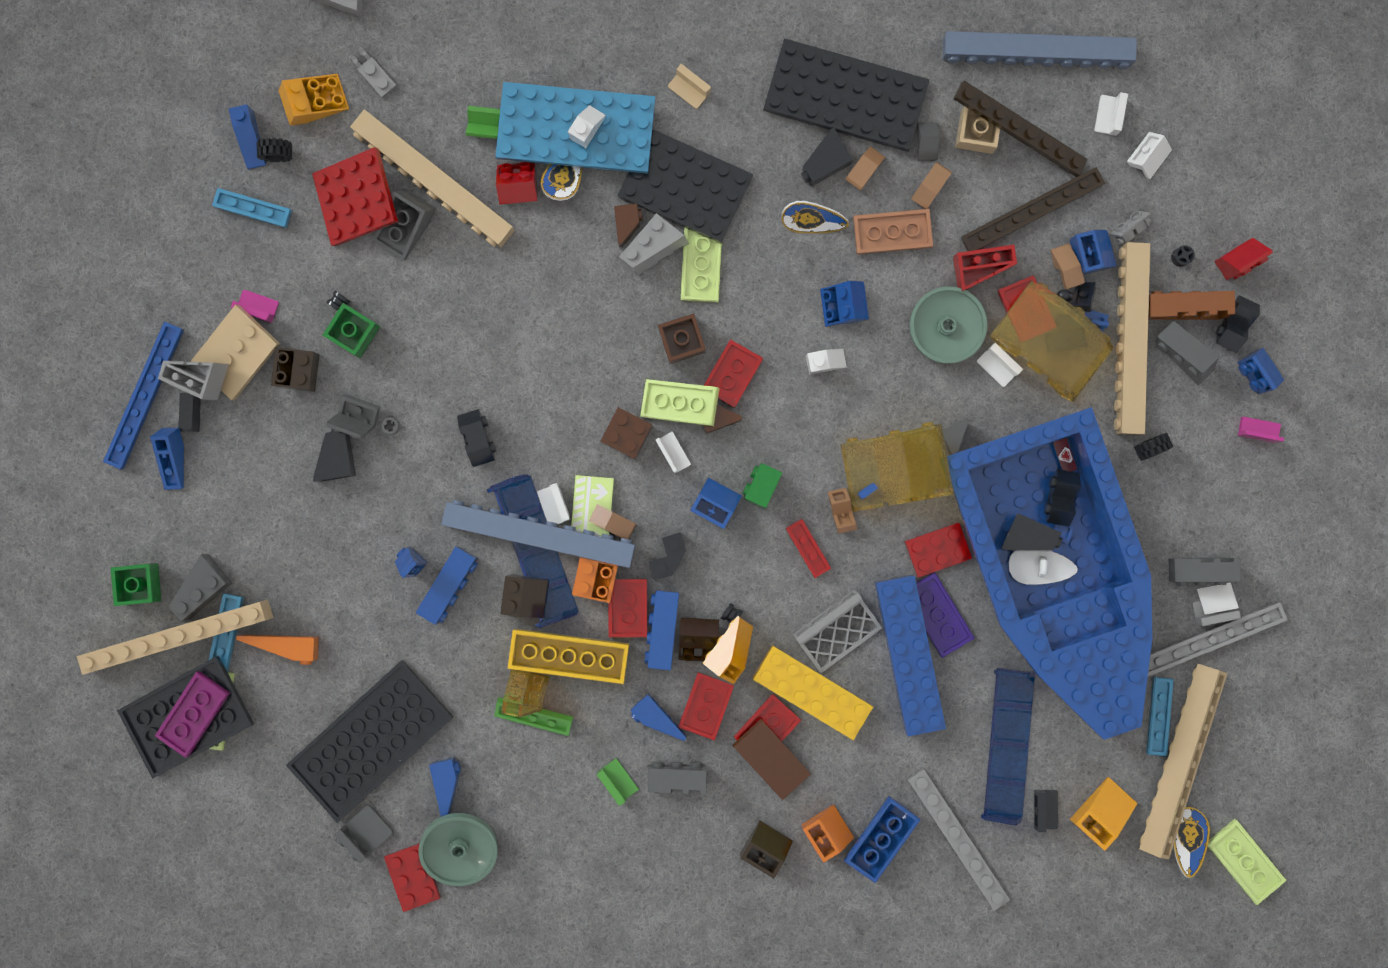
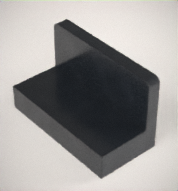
M180 393L178 428L183 432H199L201 399L189 393Z
M1034 790V829L1038 832H1046V829H1058L1057 790Z

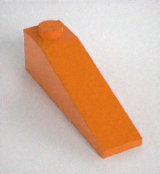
M236 636V640L293 661H300V664L309 665L312 664V661L318 660L319 637Z

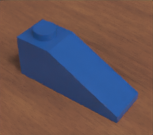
M247 104L229 108L232 127L247 169L265 166L266 161L257 158L256 142L260 140L254 111Z
M161 428L150 438L164 490L183 489L184 444L180 428Z
M411 547L402 548L396 555L398 558L395 561L398 571L403 578L416 577L428 563Z
M649 693L631 708V716L637 723L641 722L647 727L683 741L687 738L686 734Z
M455 757L432 762L429 765L441 816L451 813L459 773L461 772L460 763L455 760Z

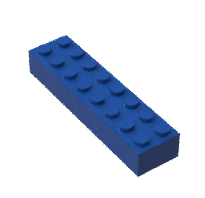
M907 575L874 582L905 734L913 736L944 730L946 726L915 576Z

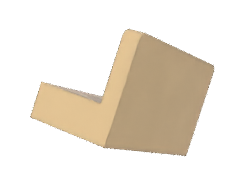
M680 64L676 69L677 75L668 84V88L692 107L698 109L711 93V86L683 64Z

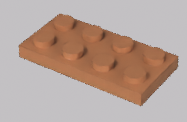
M930 209L853 216L856 255L933 247Z

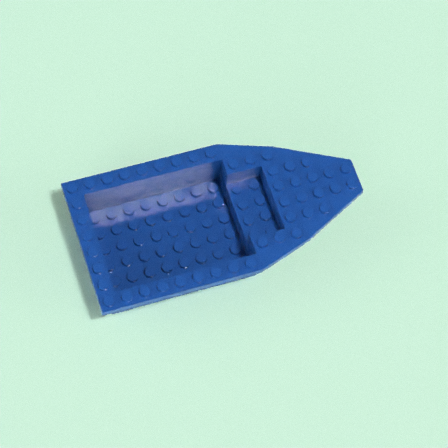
M1092 407L943 457L942 461L1002 630L1038 677L1101 739L1105 740L1142 727L1152 646L1151 573ZM1067 438L1077 470L1072 472L1080 473L1081 488L1075 498L1076 514L1071 523L1075 528L1070 543L1065 544L1061 542L1059 548H1054L1052 552L1072 561L1077 566V573L1068 579L1054 583L1038 585L1019 583L1012 578L1008 569V561L1014 551H1003L1000 549L1017 513L1050 528L1053 527L1052 523H1047L1046 514H1044V506L1047 503L1050 489V477L1054 476L1057 469L1062 470L1053 442Z

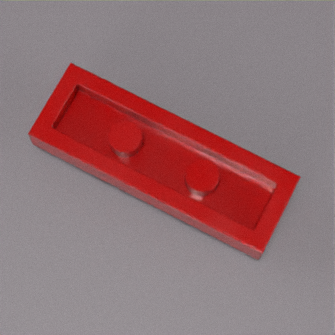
M803 519L785 528L814 578L831 569Z

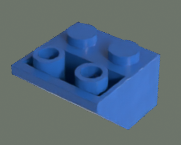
M1092 230L1076 234L1070 239L1072 250L1081 264L1083 275L1117 267L1107 230Z
M847 281L820 289L825 327L857 323L869 319L864 282Z
M1264 348L1255 350L1237 362L1240 373L1248 378L1250 388L1258 394L1272 391L1284 381V378Z
M708 477L690 511L725 529L742 495Z

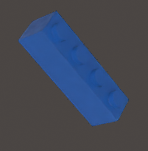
M455 546L417 609L416 614L434 625L439 624V622L443 623L448 616L446 612L448 607L453 606L458 599L456 594L459 589L463 590L468 583L466 579L470 572L473 573L477 568L478 563L476 561L478 558L459 546Z
M656 590V594L651 596V605H654V613L649 615V624L652 625V631L647 634V644H650V650L645 652L644 663H648V668L671 670L679 592Z

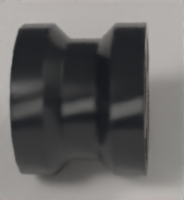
M1187 245L1177 248L1171 255L1173 264L1178 267L1186 266L1195 258L1194 250Z
M335 290L333 297L328 299L326 303L338 311L342 303L348 305L351 301Z
M730 603L720 619L723 621L727 620L730 623L737 616L740 617L743 610L736 609Z

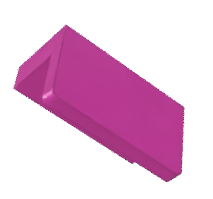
M243 290L239 302L233 301L230 308L240 305L249 315L272 323L279 302L248 290Z
M1241 417L1238 436L1272 443L1284 442V437H1279L1281 424Z

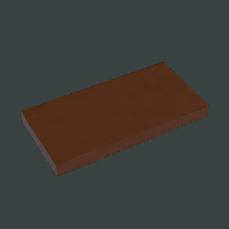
M762 719L732 745L782 800L811 775Z

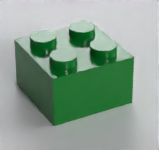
M342 303L323 336L354 356L361 358L381 326Z
M763 463L759 467L755 465L750 475L753 480L751 484H746L742 493L745 495L744 500L765 509L782 472Z
M158 563L111 567L114 606L161 602Z

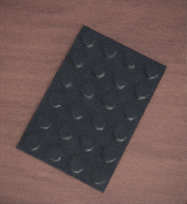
M652 129L648 174L629 172L618 193V198L632 204H637L638 207L654 214L657 213L669 221L718 243H722L753 178V174Z
M219 656L208 660L117 710L152 779L254 725ZM200 671L229 691L230 694L190 756L185 758L155 737V734L194 674Z

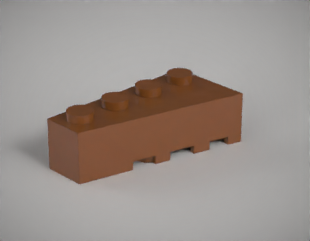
M1153 291L1149 295L1148 320H1222L1235 314V291H1191L1188 293H1182V291H1172L1170 293Z

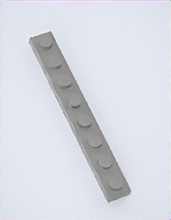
M1281 602L1273 603L1243 615L1240 619L1231 620L1152 652L1150 654L1148 676L1287 621L1288 619Z
M921 769L909 777L907 780L992 909L995 911L1010 901L925 770Z

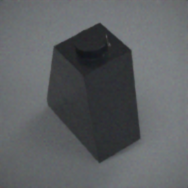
M835 128L830 129L803 165L802 178L805 183L809 182L811 187L850 166L853 161Z
M332 429L331 432L325 433L313 476L314 482L356 476L349 434L335 432Z
M1017 513L1000 550L1053 551L1054 548H1059L1063 538L1060 537L1061 532Z

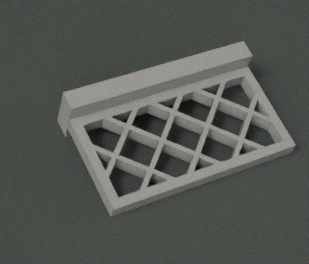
M852 590L795 632L793 636L818 671L822 673L881 630L882 626L864 603L859 593ZM860 603L863 607L862 616L852 615L853 608ZM840 617H848L847 628L837 626ZM852 618L861 619L860 630L850 628ZM865 620L873 621L876 625L871 631L863 630ZM825 628L833 629L831 639L821 638L822 631ZM836 629L846 631L844 641L834 640ZM849 631L859 632L856 642H848ZM810 639L817 640L816 650H809L804 644ZM821 641L830 642L829 652L819 651ZM834 643L844 644L841 653H832ZM818 654L828 655V661L822 667L817 663Z

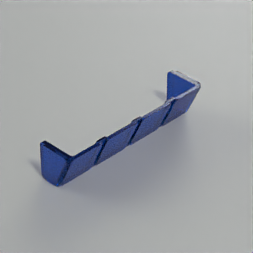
M530 475L514 476L487 489V493H495L503 515L508 516L509 512L520 515V519L527 520L528 516L539 519L538 523L546 524L547 520ZM512 541L523 575L549 580L544 618H539L540 622L534 624L535 628H542L578 615L577 612L579 611L558 551Z
M997 668L994 670V674H996L985 806L981 818L986 821L1016 826L1021 823L1023 818L1035 673L1029 670Z

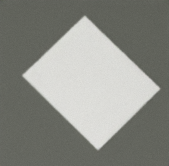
M1231 583L1197 589L1205 615L1239 608Z

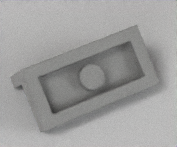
M1201 601L1192 602L1196 625L1199 626L1241 618L1240 612L1233 609L1205 615Z

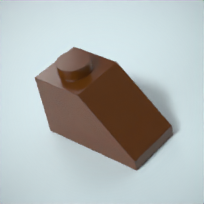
M637 204L614 206L619 248L624 247L640 227L639 221H643L642 209H638Z
M717 405L714 426L703 425L706 434L740 422L742 417Z

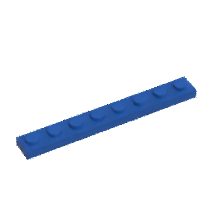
M167 322L163 323L105 455L104 463L121 470L124 469L162 380H159L158 376L163 361H171L184 329Z

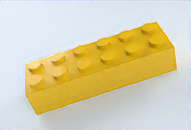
M516 628L512 632L507 669L624 684L630 643Z
M771 645L752 677L756 682L852 740L855 739L873 709V706L774 645Z

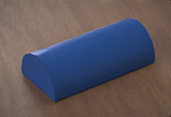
M888 796L845 856L844 862L876 883L921 819L897 800Z

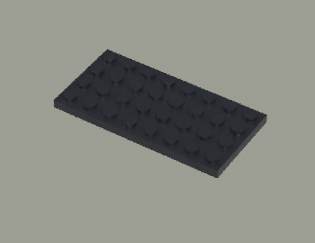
M784 38L763 111L829 130L835 128L839 133L909 152L930 79Z
M401 660L287 763L286 766L338 823L454 716L410 667Z

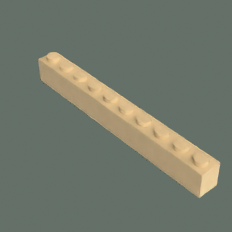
M365 109L350 126L354 131L353 136L360 142L365 140L369 144L367 146L369 149L373 147L379 148V152L384 155L382 157L384 161L389 165L394 163L398 166V172L405 177L409 175L413 178L412 183L418 188L424 187L427 189V194L432 199L436 200L438 198L443 202L441 205L447 211L451 212L453 210L456 212V217L464 224L466 222L472 225L471 229L479 236L481 233L487 237L486 241L493 247L497 245L501 248L514 233L513 226Z
M1127 242L1119 249L1121 267L1118 270V278H1121V286L1118 287L1117 295L1120 297L1117 316H1120V324H1117L1116 333L1119 335V342L1116 345V354H1119V361L1115 365V371L1118 373V381L1115 382V392H1118V396L1114 403V410L1117 411V419L1114 420V430H1116V435L1140 436L1145 434L1150 243Z
M267 599L79 655L77 659L81 673L84 675L274 617Z
M1197 664V668L1193 671V680L1187 690V699L1181 709L1180 721L1175 727L1176 734L1169 747L1170 753L1163 766L1164 772L1157 785L1158 791L1152 801V810L1146 819V829L1140 838V850L1159 858H1170L1228 673L1201 664Z

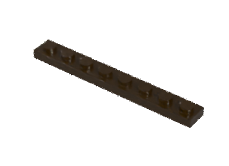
M965 80L961 82L953 98L955 101L1075 177L1081 175L1087 158Z
M1097 167L963 235L961 240L967 251L979 250L1103 186L1105 182Z

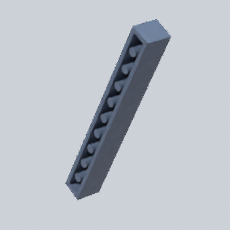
M946 31L943 37L942 60H947L949 63L966 61L969 64L985 61L986 64L1004 62L1005 65L1023 63L1025 66H1031L1035 63H1042V66L1061 64L1062 67L1080 65L1082 68L1099 65V68L1118 66L1119 69H1127L1136 61L1137 38Z
M453 500L452 503L446 502L441 525L631 568L636 545L632 544L630 539L621 538V541L613 540L614 536L602 533V537L595 536L594 531L584 529L582 533L576 531V527L568 525L560 528L557 527L555 522L546 521V524L538 523L539 519L527 516V520L520 519V515L509 512L508 516L503 515L501 510L490 508V511L482 510L483 506L471 504V507L464 506V502Z

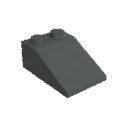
M404 188L393 191L391 196L398 222L377 230L373 238L374 242L402 260H406L429 225L436 209Z

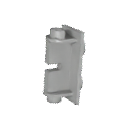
M1143 211L1134 212L1129 220L1118 224L1115 227L1116 230L1110 234L1118 237L1116 241L1119 245L1126 244L1136 237L1133 230H1135L1136 234H1140L1150 226L1151 219L1148 217L1150 213Z

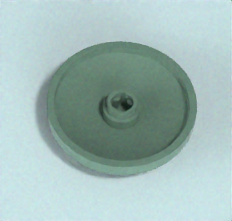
M940 287L925 294L914 306L909 321L910 336L917 350L926 358L942 364L958 363L972 356L981 347L987 332L986 313L979 300L970 292L962 291L958 287Z
M465 813L447 814L434 820L423 832L419 844V859L424 870L436 881L450 886H467L482 880L493 869L498 853L497 838L491 827L480 818Z

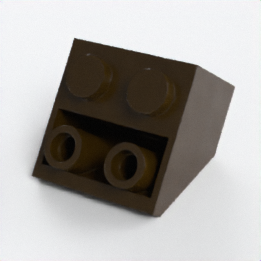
M275 347L271 386L315 392L320 354L313 351Z
M681 617L679 660L705 661L707 653L713 650L719 639V619Z
M759 820L740 852V859L774 879L787 857L793 840Z

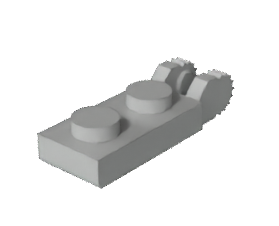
M360 47L358 49L359 53L367 61L361 65L355 56L350 55L349 58L357 66L358 71L384 99L397 86L372 57L370 58L364 49Z

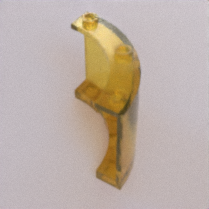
M1033 281L1029 283L990 335L994 343L1015 357L1021 355L1028 360L1027 365L1040 375L1045 374L1049 378L1047 382L1056 393L1071 402H1074L1114 348L1110 342L1111 338L1085 316L1084 310L1072 306L1051 292L1045 284H1037Z
M933 422L922 423L921 428L900 432V429L889 431V435L859 441L857 437L846 439L847 443L840 445L852 512L884 507L886 502L888 506L954 494L941 424L934 425ZM871 483H875L878 489L860 500L857 493Z

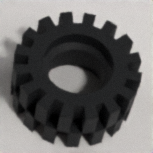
M262 138L256 142L257 158L259 160L286 162L293 159L291 141L281 138Z
M1163 433L1134 446V449L1140 461L1161 454L1174 446L1168 434Z

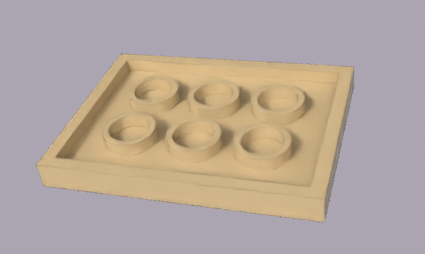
M235 305L190 362L229 364L221 391L230 400H235L280 343L240 305Z

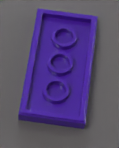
M935 572L916 583L926 633L941 658L975 639Z

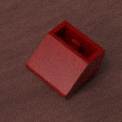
M520 162L497 165L496 189L499 205L537 201L538 190L535 163Z
M1251 238L1214 262L1226 280L1232 277L1236 280L1251 272L1253 268L1268 261L1267 256L1272 254L1273 251L1255 238Z

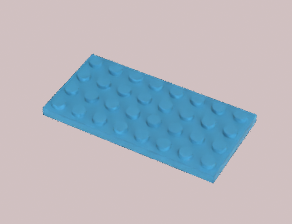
M503 82L495 157L500 160L648 174L655 96ZM590 105L605 114L606 117L587 148H584L569 138L568 130L577 116Z

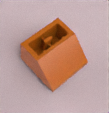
M580 557L572 595L610 603L618 565Z
M834 804L801 824L803 831L823 863L839 854L854 839L853 834Z

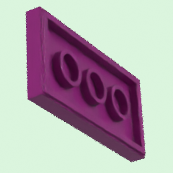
M197 671L155 734V737L185 758L189 757L230 692L200 671Z

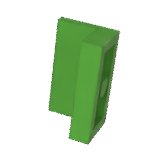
M468 106L466 136L497 139L500 109Z
M617 758L596 774L619 806L626 802L629 796L639 790Z

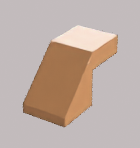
M870 146L845 180L861 191L886 157Z
M936 162L911 199L927 209L952 172Z
M1070 244L1050 249L1054 267L1060 270L1065 289L1085 283L1081 264Z
M842 488L829 491L828 497L838 534L857 530L847 489Z
M598 504L589 519V522L625 539H630L637 525Z

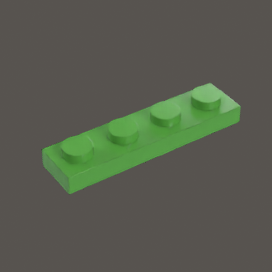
M501 697L497 700L494 714L498 718L569 736L573 721L572 716Z

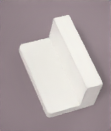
M1121 92L1117 97L1100 96L1095 132L1117 136L1122 131L1128 98L1127 93Z
M1149 132L1127 163L1131 167L1141 169L1145 177L1151 179L1172 149L1164 135Z
M996 343L991 345L977 360V363L1002 387H1005L1013 377L1023 370Z
M673 432L660 439H656L674 474L691 465Z
M558 483L537 491L547 521L555 522L558 525L571 520Z

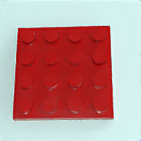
M373 147L312 173L331 246L341 245L398 222L379 148Z

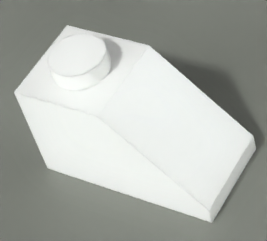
M589 105L577 116L568 130L569 138L582 147L587 148L606 115Z
M843 349L822 350L807 353L806 355L809 375L847 368Z

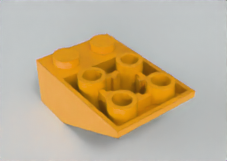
M338 74L282 80L278 90L290 126L306 124L349 110Z
M737 616L736 619L730 622L725 634L719 637L713 650L707 653L703 664L719 677L734 684L746 667L753 626Z
M1107 777L1069 820L1105 851L1119 836L1138 803L1112 779Z

